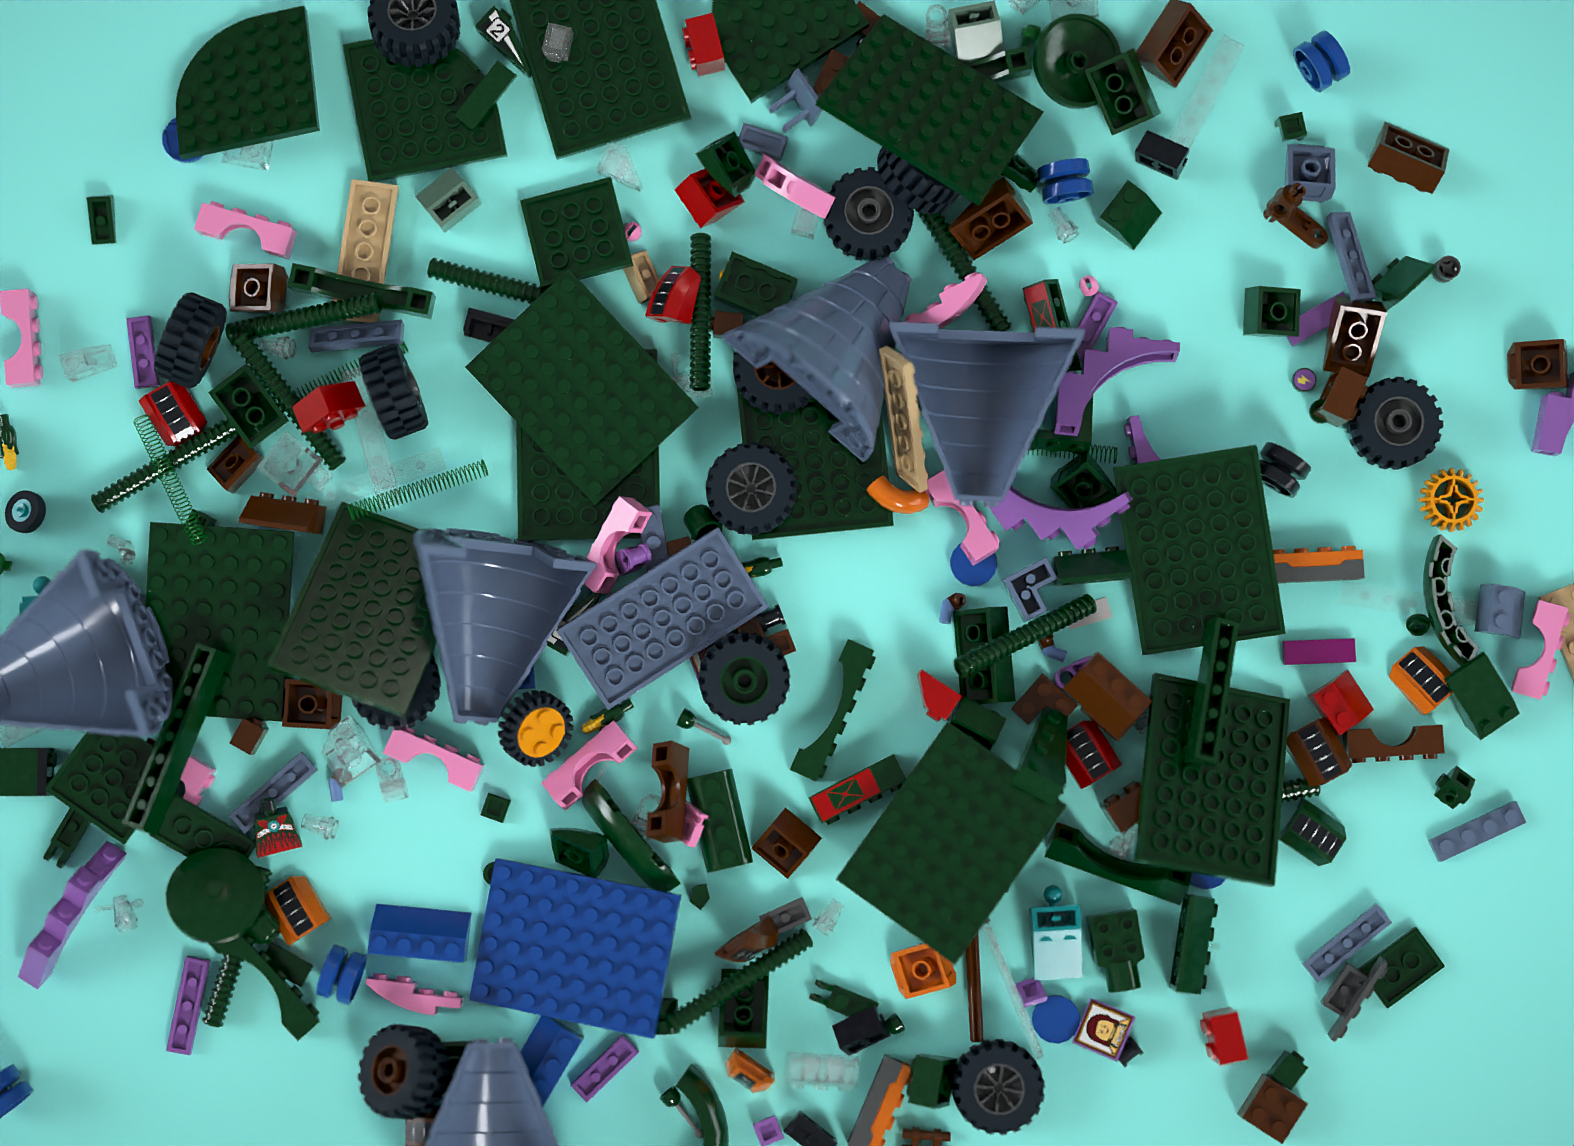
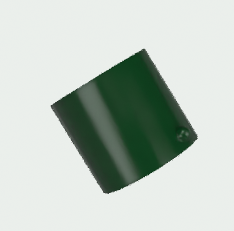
M699 504L693 506L685 513L683 523L690 532L691 539H694V541L716 527L722 532L723 524L719 523L707 505Z

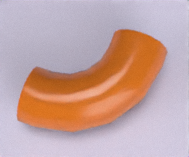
M884 475L872 482L866 489L869 495L882 507L895 513L912 514L926 509L929 505V497L926 491L919 493L914 488L908 491L901 490L895 487Z

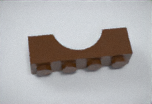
M1443 725L1413 726L1408 738L1396 746H1388L1380 742L1371 729L1347 730L1342 734L1343 747L1349 759H1351V763H1365L1366 758L1375 757V762L1390 761V756H1399V760H1414L1413 755H1423V759H1436L1437 754L1445 753Z
M674 741L654 743L651 767L660 779L662 795L659 806L653 812L647 814L646 837L662 843L683 841L690 748Z

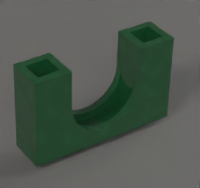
M1093 396L1083 412L1078 436L1054 434V429H1038L1028 450L1044 449L1050 452L1089 453L1092 443Z

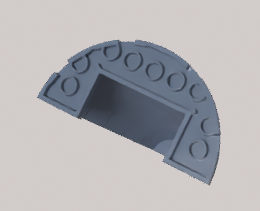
M883 256L882 259H873L851 270L850 273L800 295L797 299L776 307L773 311L727 331L721 336L724 341L756 369L773 360L841 420L833 424L828 432L862 462L866 461L873 453L882 405L885 399L879 349L888 346L895 351L896 342L889 328V322H901L908 297L909 284L912 281V278L907 273L901 272L896 268L893 260L887 256Z
M889 322V328L900 351L899 354L911 361L914 366L915 373L913 378L917 388L916 397L933 437L935 448L944 466V472L955 500H960L959 505L974 506L975 501L984 502L986 507H998L999 502H1003L1016 476V471L1025 457L1030 443L1045 417L1044 414L1058 390V385L1085 335V329L1036 327L1035 333L950 330L939 329L938 324Z
M428 528L415 532L414 545L420 563L419 568L427 594L426 599L434 625L433 630L447 684L446 689L453 716L452 721L460 724L474 721V723L479 725H488L489 722L497 723L512 697L530 673V669L547 646V640L581 592L580 588L596 568L597 563L580 555H576L574 559V556L567 554L566 550L534 541H518L516 537L512 543L511 539L496 533L446 528V531Z
M93 550L78 551L65 569L59 571L23 614H19L0 636V725L26 728L37 727L60 731L66 729L118 736L124 734L145 738L156 734L162 729L161 721L168 719L173 698V679L166 673L165 665L170 662L167 647L152 609L144 607L139 600L140 589L131 577L112 559L103 560L99 558V552Z
M498 1038V1043H488V1039H473L472 1044H467L457 1067L455 1077L442 1102L443 1105L429 1132L430 1136L425 1146H559L553 1134L554 1130L541 1106V1100L527 1073L528 1070L516 1043H512V1038Z

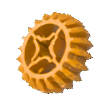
M1449 468L1447 473L1444 469L1439 470V476L1435 473L1431 474L1432 481H1424L1427 488L1420 489V493L1425 495V497L1418 499L1421 503L1425 502V506L1421 507L1420 511L1427 510L1428 514L1424 516V519L1433 518L1431 526L1434 527L1439 523L1440 531L1445 530L1446 527L1449 532H1454L1455 527L1458 531L1464 530V525L1467 527L1472 525L1471 519L1474 521L1478 520L1479 517L1475 512H1482L1483 510L1481 506L1477 505V503L1484 502V498H1478L1477 495L1482 493L1483 490H1476L1474 487L1479 482L1477 480L1470 482L1471 474L1463 477L1464 472L1462 469L1458 470L1456 475L1454 468ZM1447 481L1444 494L1434 496L1437 487L1442 482ZM1455 483L1463 487L1467 496L1460 494L1458 485H1455ZM1452 495V498L1454 497L1455 500L1461 501L1450 505L1447 500L1443 499ZM1468 504L1466 512L1456 519L1455 514L1458 513V507ZM1435 505H1440L1444 508L1447 518L1439 513Z

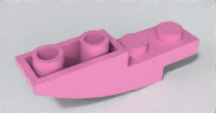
M765 154L754 176L763 181L764 185L824 219L836 198L806 177L799 176L771 156Z
M974 272L964 278L965 281L959 284L952 283L944 287V292L939 294L942 303L935 302L926 307L927 310L921 314L916 312L907 316L905 322L938 324L939 329L946 327L963 314L976 300L988 281L987 277L982 273Z
M373 973V977L366 978V984L377 994L395 1005L414 1012L435 1016L438 1013V1006L457 1009L463 1006V997L458 996V992L444 991L443 994H435L434 989L420 988V991L417 992V982L411 981L412 977L397 976V979H388V974Z

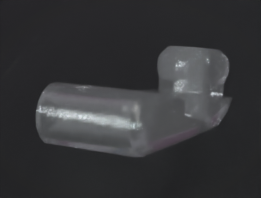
M111 534L107 540V545L119 550L120 561L123 565L129 566L133 564L136 558L133 544L129 540Z

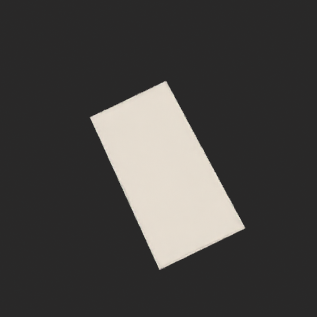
M1107 597L1095 600L1097 606L1096 613L1090 614V616L1084 617V619L1078 620L1076 623H1072L1069 629L1112 618Z

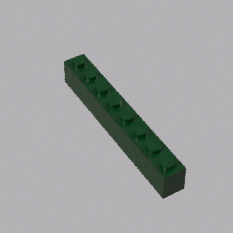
M196 642L172 701L169 717L163 723L123 824L146 833L158 835L230 655Z

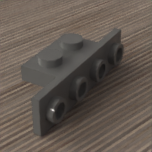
M1381 955L1367 975L1346 962L1320 1001L1321 1004L1340 1015L1327 1034L1333 1042H1336L1338 1038L1341 1039L1348 1029L1347 1024L1351 1018L1357 1017L1363 1000L1365 998L1368 999L1372 995L1375 988L1373 985L1377 979H1382L1386 974L1388 962Z

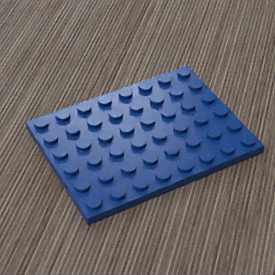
M495 858L469 1000L654 1039L657 1032L682 895Z

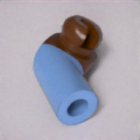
M955 593L943 600L939 617L940 623L951 624L952 612L961 608L966 603L964 594Z
M1053 634L1038 641L1043 655L1064 662L1067 651L1055 647Z
M346 768L338 769L329 779L331 802L343 800L342 787L351 779L352 774L350 770Z

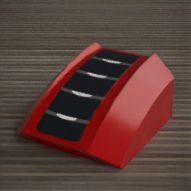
M671 266L653 291L646 310V318L660 323L678 322L690 324L701 280L700 275L690 266Z
M167 382L144 395L139 400L144 412L150 416L151 423L154 424L153 426L166 446L180 445L201 433L207 424V420L189 388L174 382Z
M1083 720L1067 730L1066 767L1079 789L1091 785L1122 765L1111 745L1093 721Z

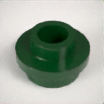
M1414 614L1406 620V628L1412 635L1422 636L1428 632L1430 620L1426 615Z

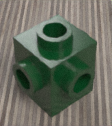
M1456 765L1447 775L1443 773L1435 783L1437 788L1434 796L1442 803L1454 809L1458 804L1461 803L1463 805L1468 801L1475 779Z

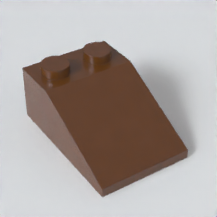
M1002 177L995 182L979 206L972 202L948 229L971 258L976 260L1032 225L1033 220L1028 206L1005 177Z
M1335 296L1328 327L1323 371L1334 372L1343 366L1364 377L1370 376L1387 315L1382 302H1351L1350 297Z

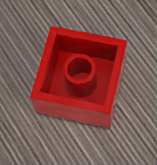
M713 13L685 19L686 27L682 28L686 48L691 47V50H688L692 71L697 70L698 77L724 71V55Z
M355 381L318 386L292 406L302 432L313 431V433H319L327 428L332 430L345 426V421L358 416V412L365 407V404Z
M1231 1007L1203 1012L1200 1026L1202 1033L1206 1034L1208 1038V1043H1205L1208 1058L1211 1057L1212 1061H1215L1220 1066L1248 1060L1238 1011Z

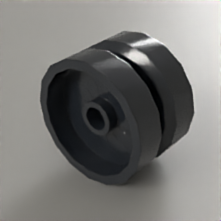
M1266 442L1260 451L1263 460H1259L1262 482L1277 493L1294 498L1300 489V484L1297 480H1305L1311 471V466L1288 449L1275 443Z

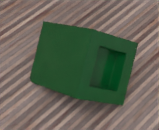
M1302 112L1279 116L1274 122L1275 127L1280 128L1282 141L1292 139L1301 141L1307 135Z

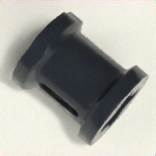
M779 604L775 605L774 609L757 615L764 632H767L768 628L775 625L786 624Z
M1131 1036L1128 1037V1041L1125 1043L1119 1057V1062L1124 1068L1138 1054H1143V1051Z

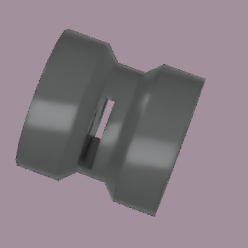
M1445 256L1434 264L1437 268L1432 272V276L1440 283L1449 282L1459 274L1461 270L1460 262L1453 256Z

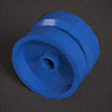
M1321 31L1312 37L1311 43L1305 41L1293 50V56L1300 73L1316 92L1321 93L1332 85V80L1339 82L1350 74V65L1344 50L1328 31Z
M1085 158L1060 160L1043 165L1037 170L1039 182L1046 185L1041 190L1044 204L1072 202L1089 197L1094 193L1092 180L1084 178L1090 173L1089 161Z
M336 944L333 945L322 967L316 995L330 998L336 991L337 1002L350 1005L360 985L367 962V955L355 951L347 960V948Z
M14 1064L0 1072V1118L17 1107L34 1092L27 1081H22L11 1087L21 1074Z

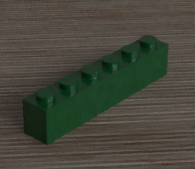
M1219 617L1207 622L1185 762L1207 767L1218 763L1240 622Z

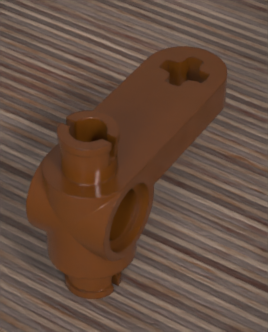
M1295 183L1292 186L1287 185L1279 188L1274 197L1267 202V209L1263 212L1264 218L1267 220L1271 216L1268 220L1269 222L1278 221L1311 248L1318 249L1323 246L1328 240L1326 230L1298 208L1302 203V197L1306 194L1305 187L1302 186L1298 189L1301 184Z

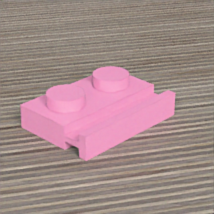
M687 800L685 804L682 842L687 846L695 848L704 827L702 824L704 818L707 819L708 815Z

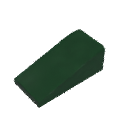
M98 195L86 197L92 245L116 243L114 196Z

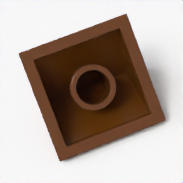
M238 435L207 467V470L226 491L234 494L266 459L254 448L250 449L241 436Z

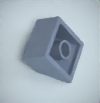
M1498 584L1480 585L1474 632L1520 639L1526 592L1516 587Z

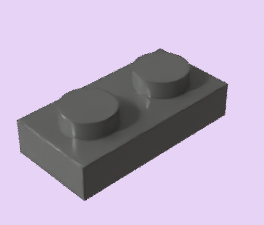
M803 897L759 916L760 920L769 916L779 931L778 934L812 920Z

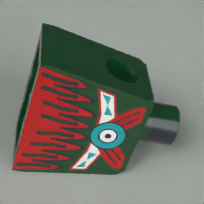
M274 797L262 799L260 802L263 812L254 814L257 858L303 847L300 834L288 808H277Z

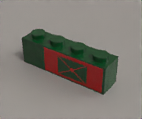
M1058 279L1042 280L1022 288L1024 302L1027 305L1030 316V325L1034 333L1036 327L1071 329ZM1077 350L1066 372L1082 370Z
M894 754L808 798L821 824L826 822L827 825H830L840 819L839 814L845 811L851 814L861 809V803L867 800L873 803L883 797L882 792L890 789L892 793L900 789L903 785L902 782L906 781V778Z

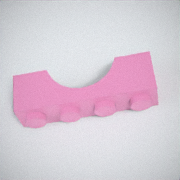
M210 201V204L202 202L194 230L199 234L222 240L232 230L248 228L257 232L261 240L262 249L266 253L285 259L290 258L297 234L291 228V224L279 220L277 224L269 222L268 217L255 214V217L248 216L246 211L238 208H233L232 211L224 209V205L214 201Z
M29 289L0 291L1 315L14 320L21 331V345L14 356L4 361L6 385L12 388L41 386L40 379H43L42 365H39L42 347L37 337V332H40V322L36 318V309L39 307L37 295Z
M944 469L927 480L928 490L925 491L934 507H950L963 516L967 525V534L960 547L974 566L997 552L1000 547L998 544L1000 541L996 533L989 531L985 525L987 521L981 511L977 512L974 506L959 505L960 500H955Z
M618 497L612 506L607 520L603 523L596 541L591 546L587 559L597 564L584 584L594 593L609 594L620 575L615 563V551L619 541L629 533H642L652 515L651 511L634 498Z
M1537 600L1531 623L1540 630L1544 640V648L1541 656L1533 664L1517 668L1511 687L1512 692L1541 700L1542 695H1547L1550 682H1547L1549 672H1554L1557 659H1554L1556 649H1561L1564 636H1560L1563 626H1568L1571 616L1570 613H1567V607Z
M613 720L610 724L604 726L601 732L594 738L587 741L573 756L568 757L565 763L558 769L551 772L541 784L555 802L566 811L583 796V779L592 766L602 761H614L620 764L638 748L624 730Z
M406 725L402 726V730L395 731L393 729L383 754L403 763H408L415 756L422 753L433 754L445 764L449 783L469 792L474 790L484 768V765L479 763L480 758L469 753L466 757L458 754L459 749L449 744L442 747L436 744L437 739L424 734L423 738L414 734L416 730L408 728Z

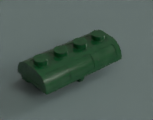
M728 769L687 779L691 804L708 815V818L703 820L702 824L704 827L699 838L707 873L752 863L753 858L733 770Z

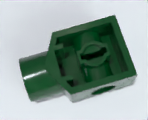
M1130 908L1086 916L1094 964L1104 968L1108 992H1123L1140 988L1141 982L1137 963L1143 960L1145 955L1137 910Z

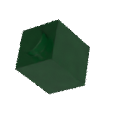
M1284 1050L1267 1073L1286 1088L1292 1090L1308 1067L1303 1064L1305 1059L1293 1050L1292 1053Z

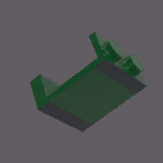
M0 748V796H53L44 789L52 780L53 770L57 765V754L54 753V748Z

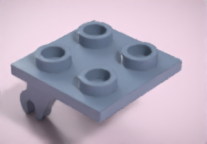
M798 68L794 70L784 88L787 94L768 109L772 114L794 99L802 112L783 125L781 129L784 133L803 120H806L810 127L813 126L823 111L815 105L820 95L814 92L808 77L802 74Z

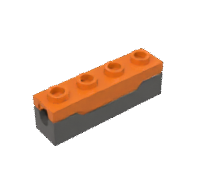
M1343 546L1341 551H1332V547L1317 548L1318 552H1308V548L1294 549V553H1285L1284 549L1273 550L1278 584L1360 580L1365 578L1363 550H1356V546Z
M884 1053L847 1141V1146H884L886 1139H883L886 1129L891 1130L895 1117L892 1116L895 1107L900 1108L905 1096L901 1094L902 1090L912 1080L913 1072H911L910 1064Z

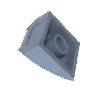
M1288 144L1285 186H1292L1295 183L1301 184L1298 189L1304 186L1306 194L1302 197L1303 201L1322 203L1332 199L1336 188L1335 148L1306 144Z

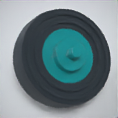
M27 490L15 493L9 499L5 508L7 525L19 533H31L38 529L46 514V505L43 498L37 493Z

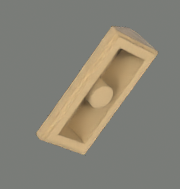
M646 250L632 254L634 266L623 269L639 304L650 300L653 291L660 281Z

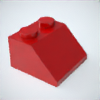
M705 169L690 174L675 189L680 200L684 203L700 228L715 223L745 202L740 194L734 197L726 192Z
M920 670L917 673L923 708L928 710L926 715L936 722H939L940 719L943 721L947 720L962 696L925 671Z
M1349 670L1344 671L1308 695L1321 717L1328 720L1336 735L1343 734L1361 722L1374 710Z

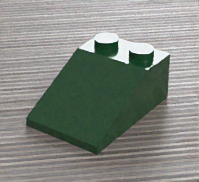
M1405 256L1401 260L1395 258L1386 267L1389 271L1382 276L1379 273L1371 280L1376 294L1374 300L1382 302L1386 311H1388L1403 300L1437 267L1434 264L1409 256Z
M245 364L208 393L247 446L253 449L289 420L277 404V401L273 399L272 393L269 394L268 387H264L265 383L263 381L260 382V377L255 376L254 369L251 370V366Z
M1484 652L1444 678L1464 726L1479 740L1484 739L1520 714L1512 695Z
M722 969L721 982L724 981L725 977L730 978L731 973L736 974L738 969ZM764 975L762 980H756V984H750V988L745 987L744 992L741 993L739 991L736 997L731 996L730 1001L725 1000V1004H720L718 1047L766 1049L769 975Z

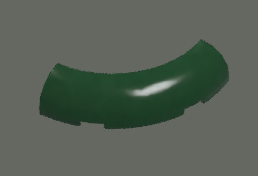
M1440 534L1433 537L1425 559L1423 571L1425 607L1438 640L1448 654L1460 666H1463L1475 657L1479 647L1468 636L1462 625L1457 624L1453 615L1455 608L1452 594L1448 591L1447 578L1451 575L1452 563L1457 547Z
M594 779L585 788L582 804L601 832L608 836V841L649 888L668 892L680 885L681 882L672 869L652 850L642 835L622 813L608 791Z
M690 1064L676 1083V1087L689 1099L699 1116L704 1135V1146H729L728 1124L722 1103L708 1079L694 1065Z

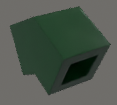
M707 883L692 887L693 896L689 902L699 910L710 899Z

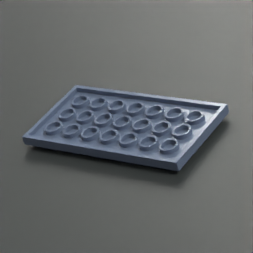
M716 527L565 623L556 631L609 710L705 649L719 638H722L766 610L769 606L720 529Z

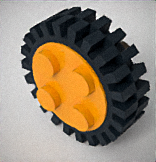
M531 690V694L528 692L522 693L523 700L518 696L514 698L515 706L510 703L507 705V708L511 711L509 714L502 713L501 717L506 721H499L498 727L502 730L498 731V736L501 738L499 740L500 745L504 747L503 750L522 765L527 766L528 764L530 767H536V764L539 766L545 765L544 759L549 763L554 761L552 754L557 757L562 754L558 749L560 746L566 749L568 745L563 741L564 739L571 740L572 735L567 731H573L574 726L569 723L573 721V716L569 714L571 711L564 702L544 690H540V692Z

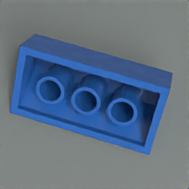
M376 904L369 934L368 954L464 963L467 961L472 913Z
M547 1016L540 1017L520 1051L528 1070L527 1073L541 1100L542 1108L584 1039V1036L556 1019Z

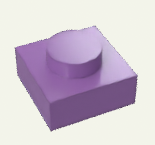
M1033 977L1016 983L1015 988L1024 1008L1047 1001V995L1040 980L1034 981Z
M775 1115L753 1123L761 1146H767L784 1139Z

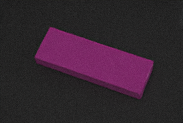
M1355 638L1282 641L1283 665L1356 662Z

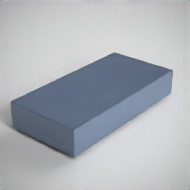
M743 123L738 138L744 149L761 155L771 156L779 161L782 159L788 141L786 136Z

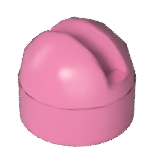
M636 222L625 224L624 229L627 240L631 242L637 241L642 235L640 225ZM633 226H636L635 230H634V231L631 233V235L629 236V235L627 234V233L629 232V230H630Z
M1087 275L1081 278L1079 288L1083 295L1092 296L1098 292L1099 284L1096 278ZM1089 282L1092 285V287L1088 288L1086 285Z

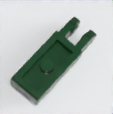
M69 808L50 840L51 844L45 852L43 859L47 861L52 859L59 846L64 851L57 860L56 866L60 869L64 867L91 822Z
M818 979L815 981V985L818 988L831 991L829 999H825L815 993H811L809 999L826 1005V1008L848 1017L873 1005L876 1008L879 1005L878 1002Z

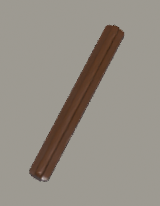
M977 933L966 949L971 1042H982L984 1040L979 937Z

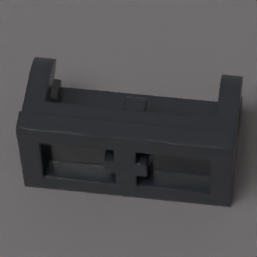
M1147 130L1135 150V162L1178 180L1188 161L1186 157L1189 153V148Z
M469 307L463 331H465L464 336L491 343L514 319Z
M874 1005L832 1025L839 1049L848 1056L891 1036L882 1013L879 1014Z
M801 1110L798 1111L783 1131L801 1146H836L838 1144L836 1138Z

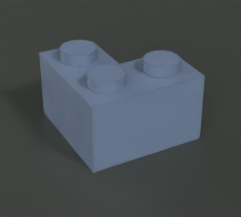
M1047 557L1002 580L1023 622L1047 611L1037 592V589L1057 579Z

